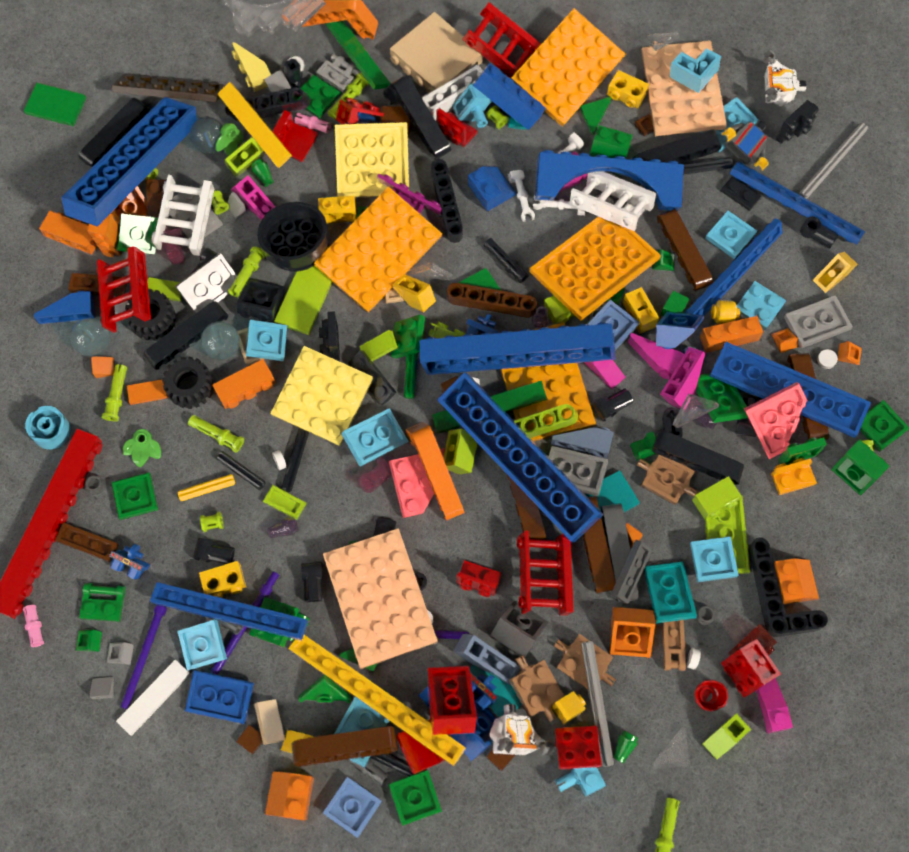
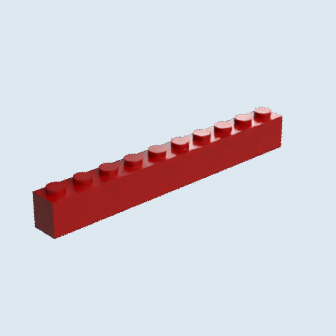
M76 429L0 581V614L15 619L17 615L19 616L24 608L23 602L26 597L30 596L33 590L32 584L35 578L37 579L42 572L41 565L44 560L49 558L51 553L50 547L53 542H56L55 539L61 525L66 523L70 507H73L77 501L76 494L79 489L84 487L86 482L85 476L87 472L93 469V460L96 454H100L102 450V441L98 436Z

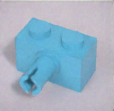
M470 83L454 103L453 108L458 120L476 121L477 127L482 128L488 124L483 111L492 101L473 86L474 83Z
M597 767L571 769L570 773L555 779L557 785L565 782V784L558 787L560 792L578 784L585 797L606 786Z

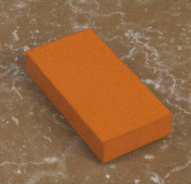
M162 379L128 385L129 404L134 405L168 398L163 388Z

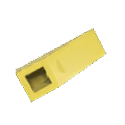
M235 42L232 43L234 48L232 55L235 61L239 60L240 64L238 66L241 73L247 76L245 81L248 87H252L254 92L268 87L264 79L271 74L265 62Z

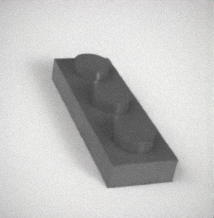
M635 540L611 593L612 596L626 604L629 603L653 550L642 541Z

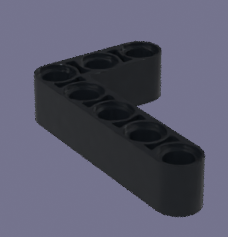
M404 75L392 82L383 91L384 97L388 98L391 102L390 105L399 101L430 154L434 155V159H439L449 153L451 147L409 76Z
M756 538L750 544L748 552L767 633L772 637H781L821 630L828 623L827 615L821 610L793 614L785 613L770 544L765 538ZM755 545H760L763 548V552H758L755 549ZM759 564H764L767 567V572L762 571L759 568ZM768 583L772 591L765 590L763 584ZM768 603H773L776 606V611L770 610ZM812 617H817L820 625H815ZM793 619L799 621L800 628L793 626ZM773 622H776L780 625V631H776L773 628Z

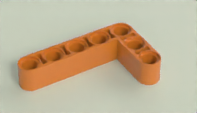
M314 0L292 4L289 7L285 20L288 26L295 25L298 28L348 20L363 39L366 37L371 38V40L375 38L378 26L377 19L362 0Z
M421 422L405 429L407 436L410 437L411 445L417 449L441 511L444 512L445 520L447 521L463 514L464 509L431 427Z

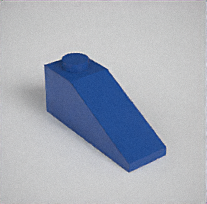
M88 291L71 293L35 313L34 318L39 324L95 319V299L91 292Z

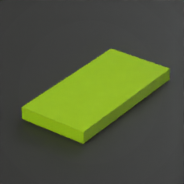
M315 266L296 272L274 323L287 325L289 329L309 335L332 285V281Z
M741 496L736 507L730 510L728 508L722 510V514L715 519L711 517L706 519L705 531L706 540L731 537L738 574L750 573L743 497Z

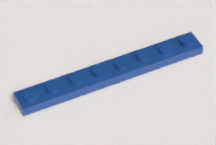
M739 161L730 172L735 179L749 184L751 188L765 193L769 198H774L781 202L783 206L792 208L799 215L817 217L823 226L844 237L850 243L857 245L865 233L862 229Z
M775 218L770 224H767L765 229L754 238L753 242L742 251L736 260L732 261L730 266L719 275V278L709 285L702 296L698 297L695 303L684 313L705 316L711 310L712 305L716 304L783 233L781 220Z
M158 582L150 599V602L153 604L300 641L303 639L308 620Z

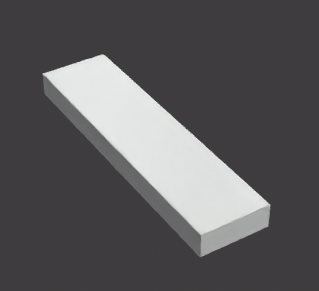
M174 660L116 722L132 736L184 682L190 673L177 660Z

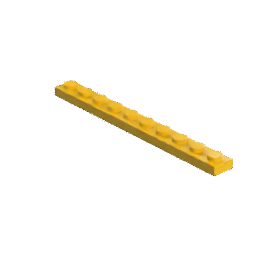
M306 635L303 636L302 641L295 639L288 648L451 765L455 766L466 748L447 734L432 735L430 722Z

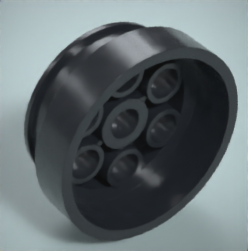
M288 202L273 208L263 217L257 232L258 241L265 257L279 268L291 272L304 271L313 267L314 262L326 251L329 242V230L324 215L313 205L304 202Z

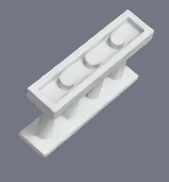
M602 171L588 173L587 186L582 191L574 188L571 190L570 205L632 231L636 230L639 216L637 214L642 208L651 211L656 197L655 192ZM594 188L602 191L598 198L589 195ZM609 195L619 198L614 205L605 201ZM626 201L635 205L631 211L621 208Z
M168 175L167 181L163 184L164 196L156 231L152 234V243L157 250H161L162 242L188 246L193 255L200 256L214 193L213 184L211 181L204 180L203 186H200V188L176 185L172 175ZM180 192L199 195L200 200L196 205L172 201L173 193ZM171 208L195 212L196 219L191 222L168 218ZM166 225L192 229V237L187 239L164 235Z

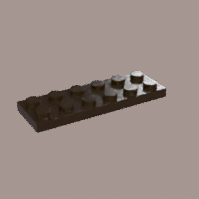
M125 73L112 85V92L217 102L220 98L218 93L225 87V84H219L217 81L204 83L201 80L185 81L183 78L172 80L164 76L151 78L150 75L134 76V74Z

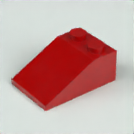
M469 666L428 668L432 735L475 733L477 716Z

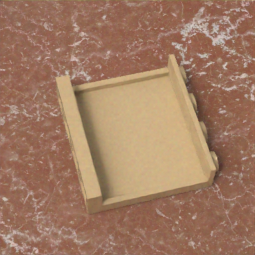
M435 12L390 48L392 63L402 67L403 72L408 76L411 75L418 86L426 88L428 94L463 74L474 64L480 65L483 62V56L462 40L464 36Z

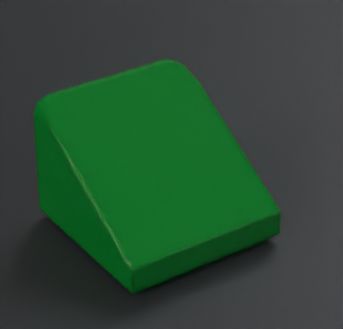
M659 249L657 252L661 257L652 265V269L674 271L675 254Z
M78 630L75 651L99 652L102 632L97 630Z

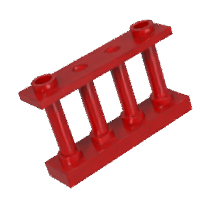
M488 2L480 12L483 19L474 32L469 30L462 40L504 72L508 78H512L528 57L540 47L541 43ZM490 22L497 30L489 42L486 43L479 36ZM504 33L511 41L502 54H500L493 47ZM517 44L524 49V52L517 63L513 65L507 60V57Z
M135 246L127 248V259L112 265L107 264L101 259L97 260L101 324L103 328L113 333L117 332L116 322L136 316L143 321L151 320L145 253ZM129 266V275L113 281L112 272ZM131 283L130 292L114 298V288ZM132 299L133 306L131 309L115 314V305Z
M524 531L517 538L520 559L521 595L518 599V606L521 608V614L531 611L532 606L554 607L559 610V616H568L574 612L571 541L563 533L556 537L555 541L529 539V531ZM529 547L553 548L557 551L556 560L530 559ZM530 567L555 568L558 572V578L556 580L530 578ZM531 587L556 588L558 590V598H531Z

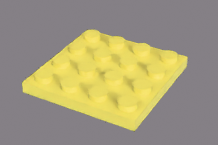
M407 123L335 125L338 197H379L388 186L378 181V174L382 176L386 174L393 178V182L397 184L403 183L409 187Z
M304 346L270 414L341 446L344 440L341 433L350 427L373 377Z

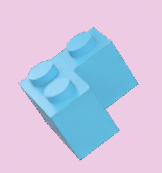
M707 48L697 59L680 52L671 63L669 77L700 93L718 72L721 56Z

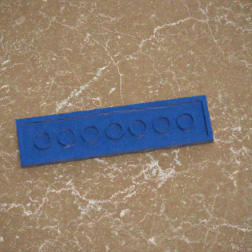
M725 342L710 377L762 399L798 382L807 399L800 415L854 438L857 437L871 404L867 400L728 342Z

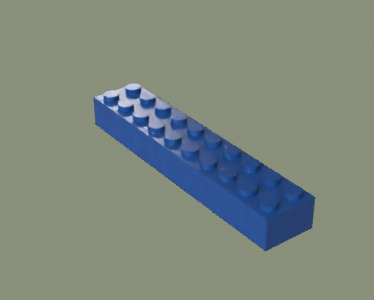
M164 97L61 197L65 215L98 227L196 127V107Z
M600 322L597 325L580 324L576 327L560 326L553 329L542 327L539 330L502 331L495 334L491 332H485L482 335L465 334L461 337L445 336L438 339L428 337L425 340H420V362L427 375L616 360L612 323L608 324L607 322Z
M464 372L437 399L571 542H576L604 515L470 375Z

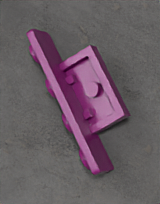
M381 174L377 175L380 183L389 186L419 214L426 207L441 215V205L436 201L424 199L425 196L417 191L413 193L408 190V186L403 183L397 184L393 182V178L386 174L383 176Z

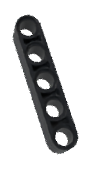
M299 87L245 98L261 118L282 114L284 110L292 112L305 109L311 102L310 96ZM226 105L225 113L240 122Z
M137 98L130 99L82 148L78 156L79 159L92 168L150 112V107Z
M711 129L638 153L633 158H642L643 161L657 159L662 163L677 161L678 164H682L719 151L722 146L716 131Z
M435 159L431 163V176L438 203L442 208L441 216L446 236L450 242L458 243L463 238V225L447 163L443 159Z
M213 301L147 348L143 356L154 370H159L161 365H166L173 360L176 354H181L194 341L196 343L209 330L211 332L220 325V322L226 321L228 314L217 301Z
M658 431L652 449L654 453L718 480H723L729 476L734 485H739L744 464L670 432Z

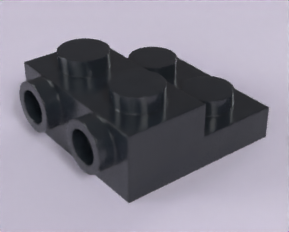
M807 99L783 122L776 140L782 144L785 140L790 141L794 135L798 138L802 134L806 135L812 128L811 124L817 118L816 113L819 111L817 105Z
M249 278L237 301V313L244 318L251 316L258 318L262 322L273 321L279 309L284 286Z
M335 311L327 312L328 319L322 320V327H319V338H323V344H320V353L340 361L338 323Z

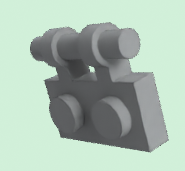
M333 54L331 56L333 63L326 60L316 71V75L342 93H345L347 85L354 81L352 75L356 76L361 72L354 64H349L343 57Z

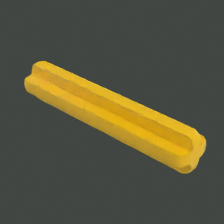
M229 474L178 491V497L181 501H185L235 484L234 476Z

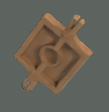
M659 455L652 464L642 459L637 464V466L647 471L646 478L641 487L673 505H676L684 493L692 497L699 493V491L689 486L690 479L695 471L680 463Z
M579 634L576 640L567 646L558 639L554 647L564 654L557 668L589 690L581 646L583 642L589 640ZM594 644L599 679H602L612 687L616 679L606 672L613 656Z
M524 655L516 658L521 671L515 677L509 679L528 717L544 711L549 722L553 721L557 717L551 706L557 700L564 697L547 663L545 660H542L535 665L529 666Z

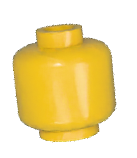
M718 300L716 304L712 305L711 318L717 324L732 322L740 317V308H737L734 301Z

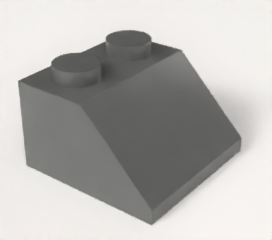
M515 600L501 616L490 636L513 650L517 655H524L525 658L548 622L532 611L521 614V608H519L518 602Z

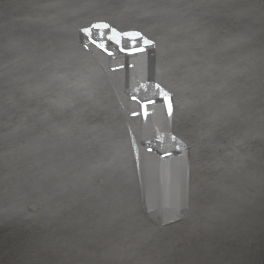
M222 0L227 7L232 8L231 13L234 15L232 20L236 24L234 28L240 35L244 33L248 38L259 28L264 32L267 30L273 35L283 24L287 29L291 27L296 32L326 4L324 0H283L267 5L250 4L241 0Z

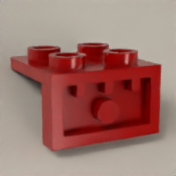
M353 98L340 99L336 121L342 125L357 124L358 112L382 117L384 113L379 110V107L374 106L373 103L368 101L359 103Z
M440 108L436 110L439 128L444 136L447 135L451 138L455 145L465 147L477 134L476 129L465 121L458 120L457 116L451 111L447 114Z
M284 110L272 131L290 152L291 158L301 162L304 161L318 136L316 131L294 123L291 112Z
M464 560L461 571L457 573L456 581L460 585L459 588L471 591V589L479 591V595L490 597V595L495 596L502 573Z
M758 639L742 647L721 662L725 673L730 676L737 691L744 698L781 675Z
M405 731L396 735V739L413 774L445 761Z
M597 726L555 728L554 740L555 747H557L560 769L602 766Z

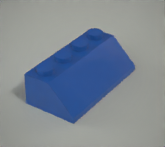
M491 63L486 65L473 85L527 130L537 122L545 110V107L539 101L535 100L526 90L519 87L511 78H508L499 68Z
M427 686L419 697L430 709L429 689ZM473 691L475 702L479 696ZM475 706L477 716L475 733L450 734L455 741L466 748L464 753L471 761L493 744L489 733L496 717L488 707L480 711Z

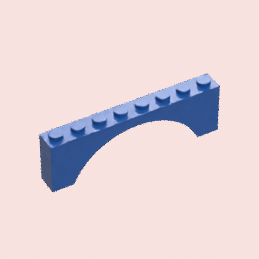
M544 150L537 157L535 200L553 201L558 192L573 179L584 174L602 171L625 175L637 181L645 189L655 192V202L659 210L670 211L676 209L678 211L682 207L684 164H678L677 161L662 163L657 159L643 161L642 158L627 160L622 156L607 158L606 155H597L592 157L587 153L571 155L570 152H561L557 154L551 150Z

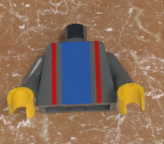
M758 120L755 125L752 122L747 124L738 123L729 126L722 133V135L725 134L728 138L723 144L746 165L749 166L756 161L754 166L757 167L759 165L761 171H763L769 164L766 159V142L768 138L762 132L766 128L764 122Z

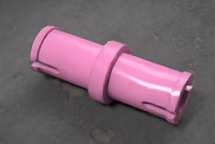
M299 112L296 114L298 116L295 117L296 124L327 134L330 132L327 130V128L331 129L330 122L319 120L316 116L310 117Z
M36 605L25 606L23 608L26 620L25 630L29 634L30 646H41V644H44L40 629L42 624L38 620Z

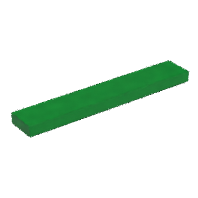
M343 20L325 23L374 90L387 88L390 85L389 80Z
M542 381L490 396L506 413L547 400ZM447 410L432 415L438 434L462 427Z

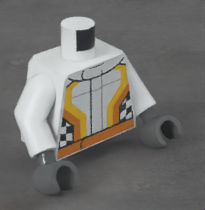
M772 50L764 53L766 57L763 59V63H769L764 74L766 103L773 102L778 106H783L794 100L797 91L806 90V81L797 80L796 71L780 64L775 59V53Z
M515 704L504 706L505 715L494 720L489 733L493 740V753L527 755L540 749V754L542 755L553 753L555 744L549 740L544 741L537 735L528 716L517 715Z

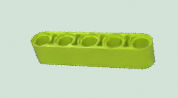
M563 404L514 420V422L532 438L573 425L578 420V413L571 405ZM572 411L571 417L565 419V412ZM553 417V422L546 425V419ZM533 422H534V423H535L534 429L528 431V430H527L528 425H529L530 423H533Z

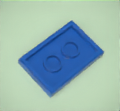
M194 670L185 711L245 724L255 682Z

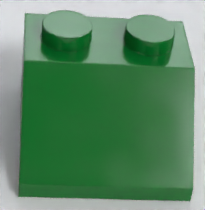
M599 125L589 156L606 155L607 158L622 156L626 159L633 134Z
M859 439L831 470L861 496L890 466Z

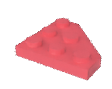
M798 382L744 408L769 459L786 451L787 446L790 444L789 441L792 433L795 432L800 420L799 416L802 408L806 405L807 399Z
M442 448L440 451L444 458L445 448ZM419 454L389 461L402 517L406 518L424 513L434 492Z

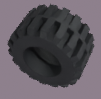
M148 289L150 309H159L158 315L148 321H143L136 316L126 318V321L141 339L144 337L145 340H149L151 337L154 341L157 340V336L162 338L165 332L167 334L171 332L169 328H174L175 326L173 321H176V313L170 300L164 293L161 294L158 290L153 292L152 289ZM132 299L128 300L129 305L125 306L126 310L132 308Z
M181 357L180 361L174 360L173 365L169 364L167 366L168 371H164L163 375L165 377L162 378L163 388L170 400L175 405L179 404L181 408H184L186 405L188 409H192V405H195L196 408L200 407V402L205 404L207 402L205 398H210L212 396L210 391H214L212 385L214 380L207 366L197 358L194 360L193 357H188V359ZM187 376L198 377L197 383L192 388L186 390L178 388L183 378Z

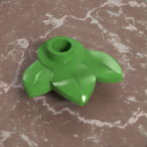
M233 123L224 124L221 128V136L216 142V151L224 149L225 153L230 156L237 150L238 144L243 142V132L237 129V126Z
M139 429L133 434L132 439L125 442L123 455H132L133 462L138 467H142L149 459V456L160 459L161 447L157 441L152 439V435L148 430ZM141 435L145 436V440L143 442L139 441V437Z

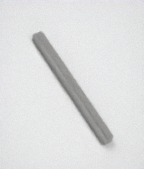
M860 123L804 186L799 193L800 196L807 199L864 135L868 129L867 125Z
M592 641L583 642L581 646L594 723L598 730L602 766L608 767L612 766L614 761L594 644Z

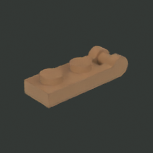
M684 620L662 623L664 670L678 668L679 671H685ZM671 654L678 655V660H671Z

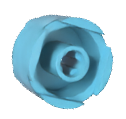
M41 406L34 413L31 412L26 419L25 429L29 437L41 448L49 450L60 448L69 439L71 433L70 423L55 407Z

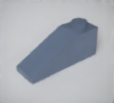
M594 427L554 435L551 445L607 459L614 432L605 427Z
M463 634L453 651L469 663L511 685L509 679L515 677L520 669V666L475 635Z

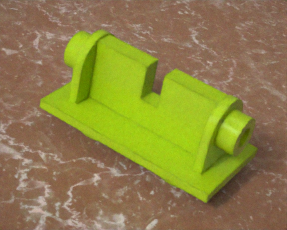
M441 322L437 324L432 323L431 325L435 326L434 330L431 329L428 334L436 339L444 338L445 336L461 337L465 335L464 332L457 329L454 332L448 330V325Z

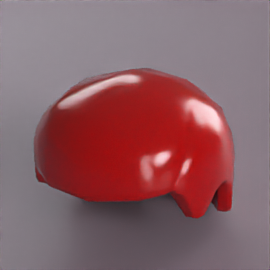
M711 679L699 683L694 691L695 702L701 709L707 711H716L723 708L729 697L727 688L721 682ZM710 693H711V694H712L711 700L708 701V702H706L708 696H709Z

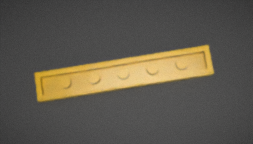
M229 82L218 93V96L273 163L280 168L292 155L237 88Z

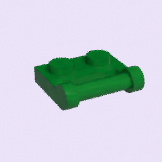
M84 583L79 618L120 622L126 587L120 585L118 587L94 586L92 583ZM91 593L117 595L116 601L90 599Z

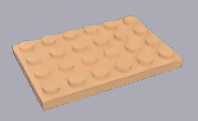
M711 41L642 47L646 83L649 84L648 96L655 136L726 129L727 124L717 73L700 93L669 77L671 63L680 52L697 59L706 48L713 51Z
M399 528L323 553L360 669L438 642Z

